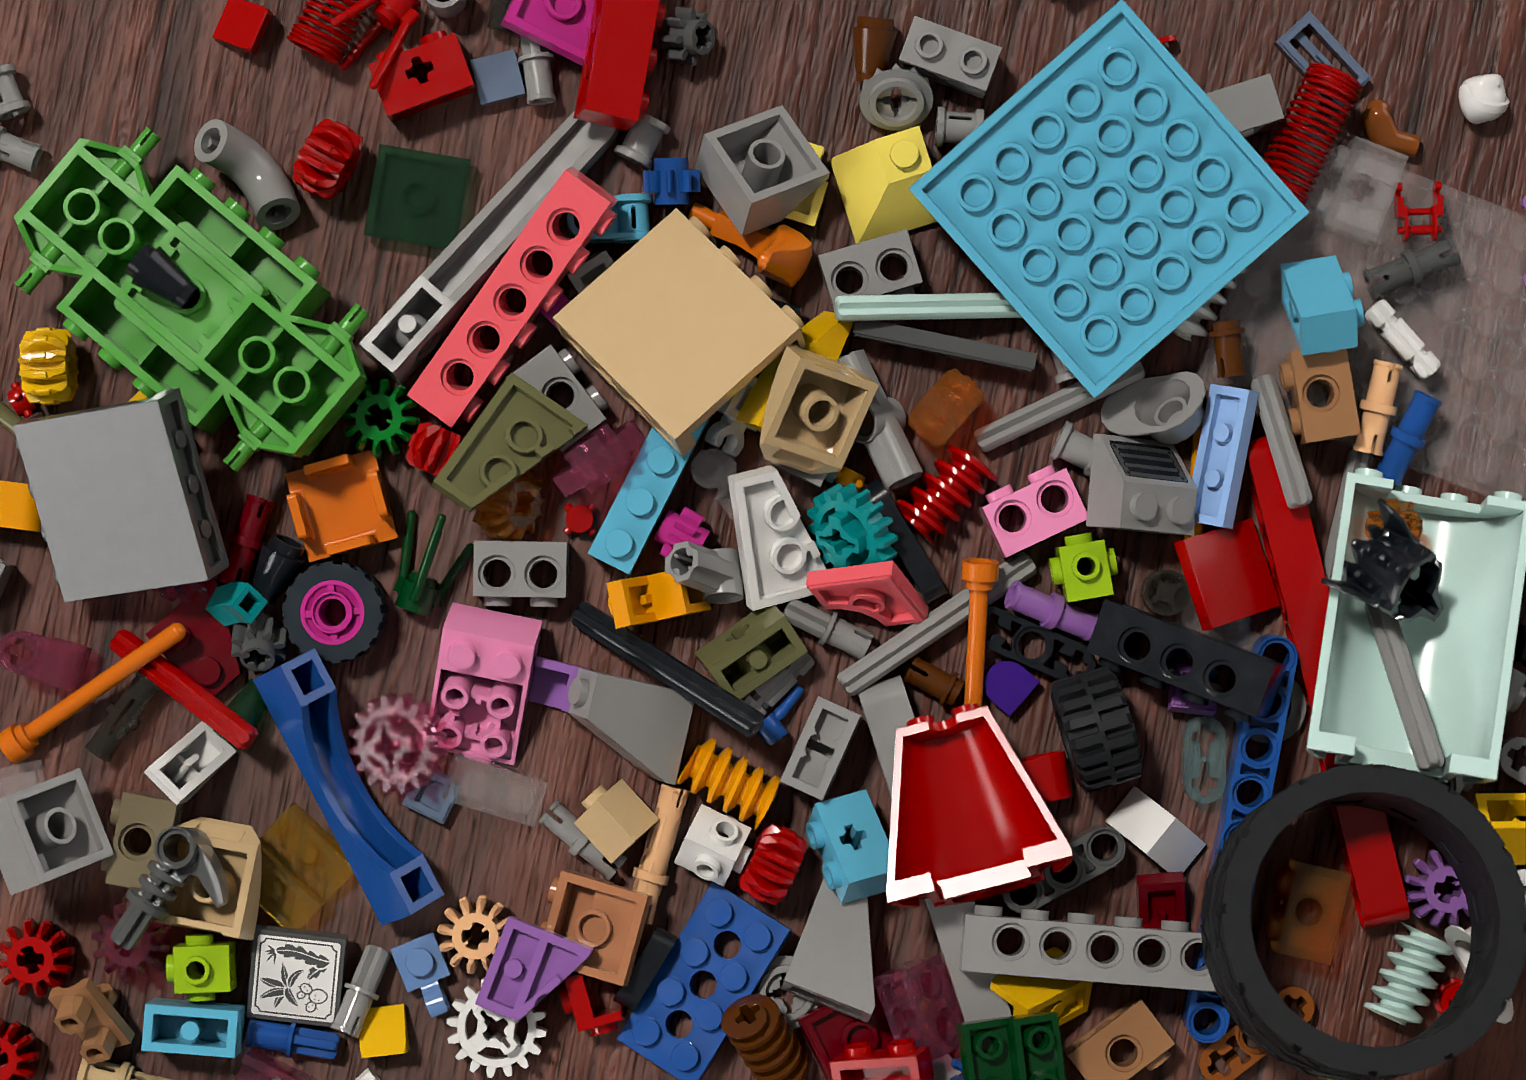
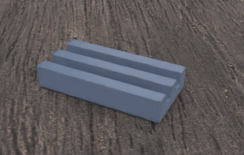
M1310 11L1274 43L1277 49L1304 78V73L1309 63L1290 43L1292 39L1301 46L1314 62L1334 67L1301 31L1307 26L1362 87L1371 79L1370 75ZM1318 92L1322 97L1336 104L1343 105L1342 102Z

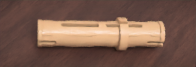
M664 783L661 784L654 812L659 820L649 829L639 867H634L632 874L633 877H636L633 890L652 896L645 922L649 925L653 924L662 886H667L669 876L666 875L668 863L681 823L684 806L690 793L689 790L672 785L669 786Z

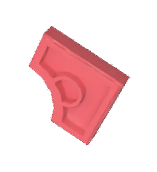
M894 561L817 570L807 573L806 587L824 609H843L860 612L877 619L885 627L919 623L928 618L929 606Z

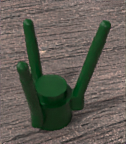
M409 510L404 530L399 575L393 589L399 592L395 605L423 616H430L433 605L442 607L447 591L467 563L468 558L474 551V545L469 543L465 546L438 588H435L438 580L428 576L446 522V516L439 514L432 529L419 571H411L409 577L416 512Z

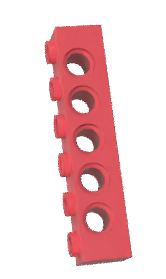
M575 167L565 169L412 386L407 396L451 428L461 423L462 420L470 423L485 403L479 396L488 383L496 386L510 368L511 364L505 359L515 345L522 349L535 333L537 326L532 321L539 311L544 309L548 312L562 295L564 289L558 286L568 271L576 274L590 255V251L585 249V246L595 233L602 237L615 220L617 214L612 211V208L618 199ZM564 212L573 214L579 221L580 229L575 238H569L560 231L559 219ZM537 250L545 251L552 258L553 268L549 275L539 274L533 267L532 259ZM510 288L519 289L525 295L526 307L523 312H515L507 305L506 295ZM483 326H491L497 330L500 337L497 349H489L482 344L480 331ZM457 363H464L471 368L474 376L471 386H463L455 379L454 368Z

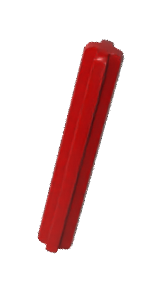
M121 629L110 641V649L121 658H124L144 644V642L132 632ZM159 655L138 670L235 747L247 750L258 736L256 728L163 656Z

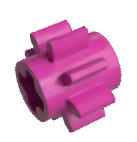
M686 506L681 514L669 510L653 539L663 545L659 554L667 557L673 550L674 544L684 541L703 546L710 533L709 530L700 526L704 516Z

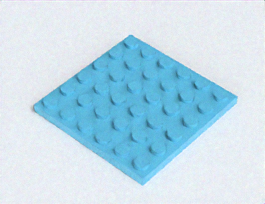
M1119 0L909 187L914 196L1094 399L1310 213L1124 0Z

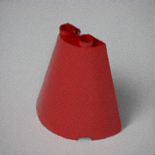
M978 704L962 705L951 711L953 717L948 720L935 722L934 717L931 715L919 716L907 721V727L896 729L886 887L888 903L893 906L917 908L920 907L919 899H930L934 907H942L998 896L1040 882L1045 879L1044 869L1052 866L1054 872H1060L1073 860L1068 841L987 706L979 708Z

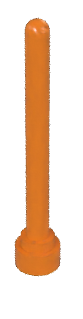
M989 558L962 559L961 579L966 581L965 588L970 590L964 705L978 704L979 708L982 707L988 591L993 590V584L998 581L999 561Z
M180 623L171 624L29 724L22 722L17 725L13 723L0 732V749L3 754L14 764L18 765L34 754V748L39 745L38 739L184 639L186 635L185 627Z

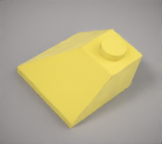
M920 126L872 140L829 159L855 244L904 229L911 231L937 222L909 190L910 186L932 168Z

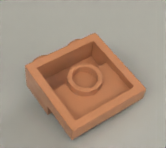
M561 870L560 877L554 878L549 889L548 903L552 904L548 921H544L540 927L594 948L592 955L574 972L619 986H628L652 896L614 885V882L577 871Z

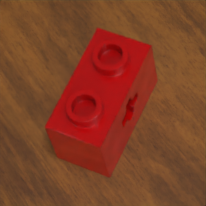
M445 30L436 31L420 38L421 45L406 51H403L402 46L399 48L386 75L377 88L386 115L391 122L477 92V87L456 33L447 35ZM386 50L376 55L378 61L368 64L372 77ZM423 63L426 69L434 68V70L427 73L428 81L420 84L417 78H409L416 74L415 66Z

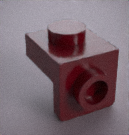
M1182 871L1136 875L1137 918L1143 919L1142 927L1161 929V920L1186 922L1185 881ZM1147 939L1142 942L1145 947L1156 946L1161 948L1159 942L1155 939Z

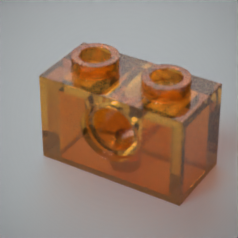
M1291 858L1289 867H1282L1278 876L1276 894L1282 895L1278 913L1271 912L1267 923L1266 939L1271 940L1270 948L1277 953L1331 965L1352 874L1343 870ZM1313 898L1317 905L1315 917L1308 922H1299L1295 916L1296 905L1302 899Z

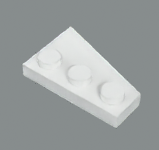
M769 465L727 476L746 606L755 611L813 595L806 587L807 573L825 570L826 567L820 558L821 554L815 542L810 538L800 519L801 515L778 470Z

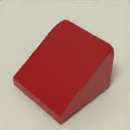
M228 0L212 37L256 56L273 13L268 8L246 0Z

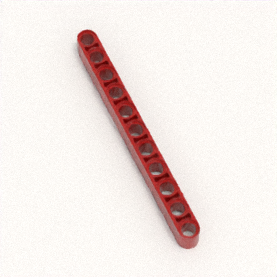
M1263 436L1250 440L1244 469L1272 580L1281 604L1279 608L1286 636L1295 645L1298 652L1296 675L1305 695L1306 715L1310 726L1329 588L1321 583L1322 578H1326L1308 505L1293 509L1287 506L1267 438ZM1326 753L1325 759L1318 758L1321 772L1340 766L1334 764L1335 754ZM1358 806L1330 807L1356 913L1362 929L1368 930L1410 919L1408 901L1385 812Z

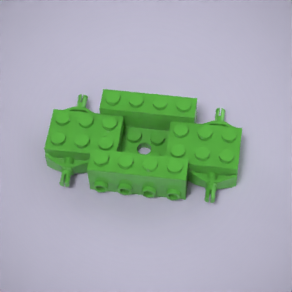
M147 126L129 148L126 145L120 148L79 138L14 215L17 227L31 254L29 260L32 261L31 265L14 283L25 293L31 295L44 277L52 272L80 278L56 307L67 317L63 325L83 342L89 336L102 347L97 354L114 369L120 371L125 366L137 376L132 384L148 398L164 390L180 388L190 427L194 425L213 435L227 417L232 414L240 431L237 437L241 440L223 461L237 473L240 472L239 470L254 452H258L260 449L302 458L303 455L309 456L368 386L365 383L367 380L366 374L352 340L356 331L371 315L355 302V305L339 324L335 321L332 324H326L310 320L332 294L316 281L321 273L300 255L295 261L286 256L281 251L286 243L266 226L258 232L248 224L246 220L251 214L230 196L223 203L211 192L216 184L194 167L190 173H187L180 166L176 165L154 191L143 164L146 156L162 139ZM146 243H149L156 249L161 246L191 279V282L198 286L200 299L194 307L180 309L175 304H171L131 284L133 278L127 275L125 270Z

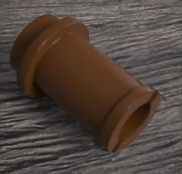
M1240 320L1212 322L1213 332H1208V335L1214 338L1218 370L1217 378L1246 375L1247 370L1245 369L1241 333L1246 331L1245 328H1240Z
M919 656L915 657L911 668H909L903 682L910 683L940 699L938 704L941 706L944 703L953 706L965 684V681L958 678L959 673L955 672L951 675L924 661Z

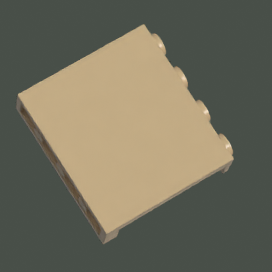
M676 208L552 318L561 336L683 457L696 445L692 433L785 350L786 346L794 343L797 347L803 349L806 344L801 332L804 324L800 317L789 306L784 305L780 308L770 299L773 296L771 290L758 276L753 275L751 278L746 276L739 269L742 266L740 260L727 246L723 245L720 249L717 248L709 240L711 237L709 230L697 217L692 216L690 219H687Z

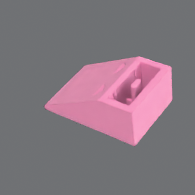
M452 602L442 630L424 747L509 765L515 764L535 667L534 662L539 646L542 620Z

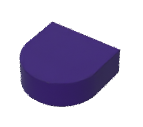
M1000 661L993 664L987 670L983 686L987 697L1004 713L1010 716L1040 681L1020 664L1013 661Z

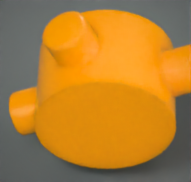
M845 466L838 472L834 483H841L843 487L850 483H855L858 494L860 489L867 486L864 483L866 477Z

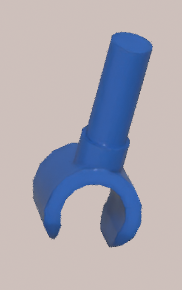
M796 684L779 707H776L771 714L764 718V724L757 733L767 746L773 745L788 733L780 720L789 713L805 692L799 685Z

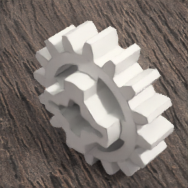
M485 977L481 979V986L483 984ZM470 984L466 986L464 991L468 1001L455 999L452 1006L460 1014L459 1016L448 1017L446 1024L452 1027H457V1032L450 1035L447 1039L448 1043L461 1044L462 1048L455 1056L456 1059L461 1060L469 1056L472 1059L469 1071L473 1073L480 1065L487 1066L488 1078H493L497 1067H502L507 1077L512 1076L513 1063L515 1062L524 1069L529 1067L530 1061L526 1053L530 1052L539 1055L542 1047L534 1040L535 1038L546 1037L548 1029L537 1026V1021L546 1017V1010L534 1011L532 1009L525 1015L528 1023V1033L524 1044H522L520 1037L516 1034L519 1021L476 1005L475 1002L480 991H477ZM472 1009L474 1016L478 1019L477 1031L469 1037L467 1033V1018ZM488 1016H491L496 1021L502 1018L507 1021L508 1024L504 1029L506 1036L503 1037L499 1032L493 1035L488 1033L487 1028L491 1023ZM485 1047L498 1048L507 1056H489L482 1053L481 1050Z

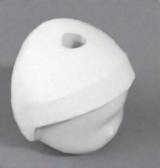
M1485 74L1468 78L1459 88L1460 108L1465 118L1473 124H1481L1497 119L1507 110L1509 105L1504 81L1499 74Z

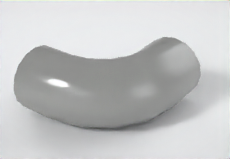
M213 119L205 123L195 139L194 152L197 159L219 170L239 187L246 196L260 227L266 226L269 230H278L295 222L300 214V205L284 170L273 156L254 138L222 120Z

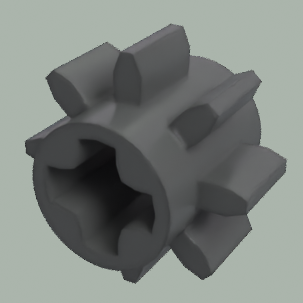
M676 7L675 18L664 17L661 28L658 31V42L660 47L666 51L665 58L667 60H677L682 65L696 66L698 55H709L715 42V31L712 24L707 21V13L695 12V9L690 7Z
M258 614L252 624L244 623V626L234 624L231 656L240 657L241 664L247 669L253 671L268 670L274 665L275 659L279 661L285 660L288 630L279 628L276 619L266 614Z

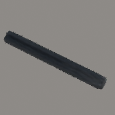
M582 601L573 610L571 622L574 626L745 736L754 737L764 724L763 713L630 628L616 629L614 618L589 602Z

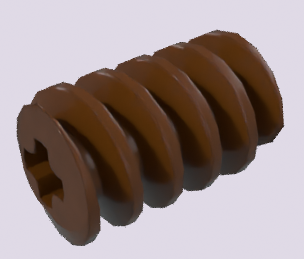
M761 994L747 995L733 1002L722 1016V1030L729 1037L731 1044L736 1047L737 1053L751 1070L752 1076L756 1080H803L809 1067V1056L805 1047L801 1045L798 1036L794 1034L792 1027L787 1023L785 1016L779 1011L778 1005L770 997Z

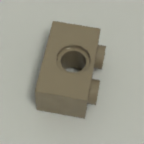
M131 789L124 791L121 799L115 798L110 814V825L116 826L113 844H110L114 855L101 861V871L107 872L105 884L126 888L142 887L138 878L141 874L149 875L151 873L147 867L150 860L158 861L155 855L156 839L163 830L180 825L184 803L176 805L168 796ZM135 828L146 830L151 837V847L146 853L136 851L130 843V836Z

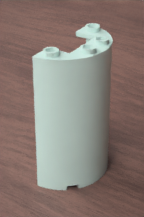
M1357 468L1355 473L1347 472L1331 579L1346 581L1343 564L1344 560L1355 563L1351 548V542L1354 538L1371 540L1368 527L1372 524L1384 528L1377 500L1380 498L1384 499L1405 520L1418 541L1436 555V558L1442 562V575L1438 588L1440 601L1443 606L1440 616L1435 621L1419 616L1408 622L1399 621L1445 760L1443 766L1432 771L1425 772L1417 768L1370 626L1365 603L1331 587L1306 751L1319 759H1325L1326 753L1335 754L1334 764L1340 766L1383 764L1418 771L1442 783H1447L1448 780L1450 781L1456 775H1462L1463 783L1467 784L1493 782L1497 780L1526 571V501H1522L1523 496L1521 494L1509 491H1496L1494 496L1488 495L1481 504L1468 503L1467 496L1456 493H1442L1440 498L1422 495V489L1413 486L1398 485L1392 490L1394 480L1383 478V473L1378 470ZM1420 567L1411 575V579L1416 580L1419 577Z

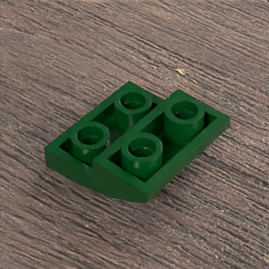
M1057 1012L956 1023L963 1080H1066Z

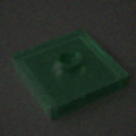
M379 144L364 236L444 250L457 237L460 231L472 161L470 159Z

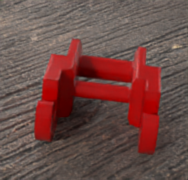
M1441 181L1433 182V206L1430 208L1412 209L1404 206V197L1401 196L1402 183H1394V220L1401 219V227L1397 228V234H1402L1403 242H1408L1409 235H1430L1432 241H1437L1438 233H1442V226H1438L1437 218L1444 215L1443 195L1440 194L1442 189ZM1429 215V225L1409 226V216Z

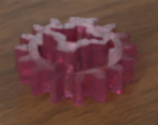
M633 419L629 422H624L614 429H611L609 424L605 423L597 430L580 439L563 455L568 464L560 468L558 473L552 477V480L565 497L585 487L590 493H593L601 486L617 478L635 461L630 452L638 448L640 443L646 438Z
M396 692L381 696V699L377 698L366 703L367 710L358 712L354 716L361 727L349 730L348 735L358 740V745L350 748L349 753L360 755L362 760L355 769L357 772L366 769L370 772L367 781L370 786L383 781L382 789L384 793H390L398 789L400 794H405L415 790V788L418 789L430 783L429 777L439 774L442 770L435 760L446 757L448 753L443 748L438 747V741L447 737V732H436L435 725L440 721L441 717L439 714L428 717L426 711L429 703L423 701L413 705L414 698L411 693L398 697Z

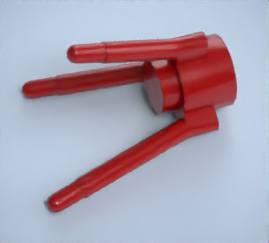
M360 0L331 20V25L338 27L373 4L376 6L372 13L377 21L342 60L339 69L342 71L347 70L385 27L393 30L396 26H399L370 81V88L372 90L377 89L410 28L421 17L417 12L421 6L419 0Z

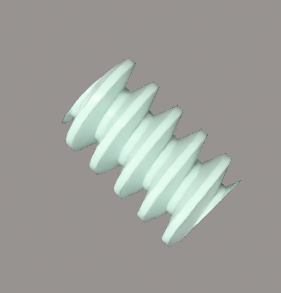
M1402 923L1411 932L1410 935H1395L1393 939L1403 948V951H1387L1386 957L1396 967L1395 969L1380 968L1378 972L1388 982V985H1372L1371 987L1373 993L1380 999V1003L1365 1002L1363 1007L1406 1026V1023H1422L1423 1017L1414 1009V1005H1430L1431 1001L1421 990L1422 988L1437 989L1438 983L1429 975V972H1444L1446 967L1436 956L1452 955L1453 949L1446 942Z

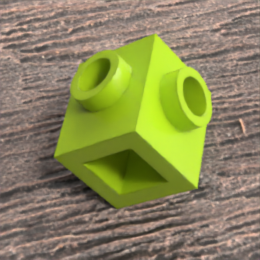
M1092 532L1064 537L1065 546L1055 548L1056 557L1049 558V568L1052 583L1054 586L1061 585L1065 602L1114 595L1111 576L1118 575L1114 548H1106L1105 540L1093 541ZM1081 558L1086 559L1090 566L1088 573L1085 575L1080 574L1077 569V563Z
M210 933L185 935L186 943H179L174 946L173 954H168L166 957L167 982H174V994L187 993L188 1001L215 1000V992H231L237 987L236 941H214V934ZM197 961L203 964L205 973L198 970L196 966Z

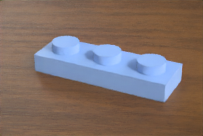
M1210 384L1192 480L1198 489L1195 522L1233 529L1259 392Z

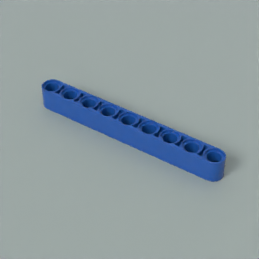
M1265 634L1259 637L1251 648V652L1263 656V651L1269 644L1280 643L1285 650L1283 664L1287 666L1276 694V705L1270 711L1268 718L1253 716L1251 723L1237 720L1209 872L1219 850H1223V843L1228 838L1230 831L1237 827L1248 813L1272 797L1298 661V652L1295 645L1289 639L1277 634ZM1262 734L1268 741L1266 753L1257 759L1249 758L1245 751L1247 740L1253 735ZM1246 780L1256 781L1259 785L1257 799L1249 804L1240 803L1237 799L1238 786ZM1254 883V886H1253V889H1252L1251 903H1252V898H1253L1255 883ZM1200 914V920H1199V925H1198V930H1197V932H1201V927H1200V924H1202L1201 914ZM1195 943L1191 969H1199L1205 965L1202 943ZM1186 989L1182 1020L1190 1035L1202 1043H1213L1220 1040L1228 1028L1230 1014L1216 992ZM1203 1008H1210L1216 1011L1217 1019L1215 1024L1206 1030L1195 1028L1193 1025L1195 1014Z

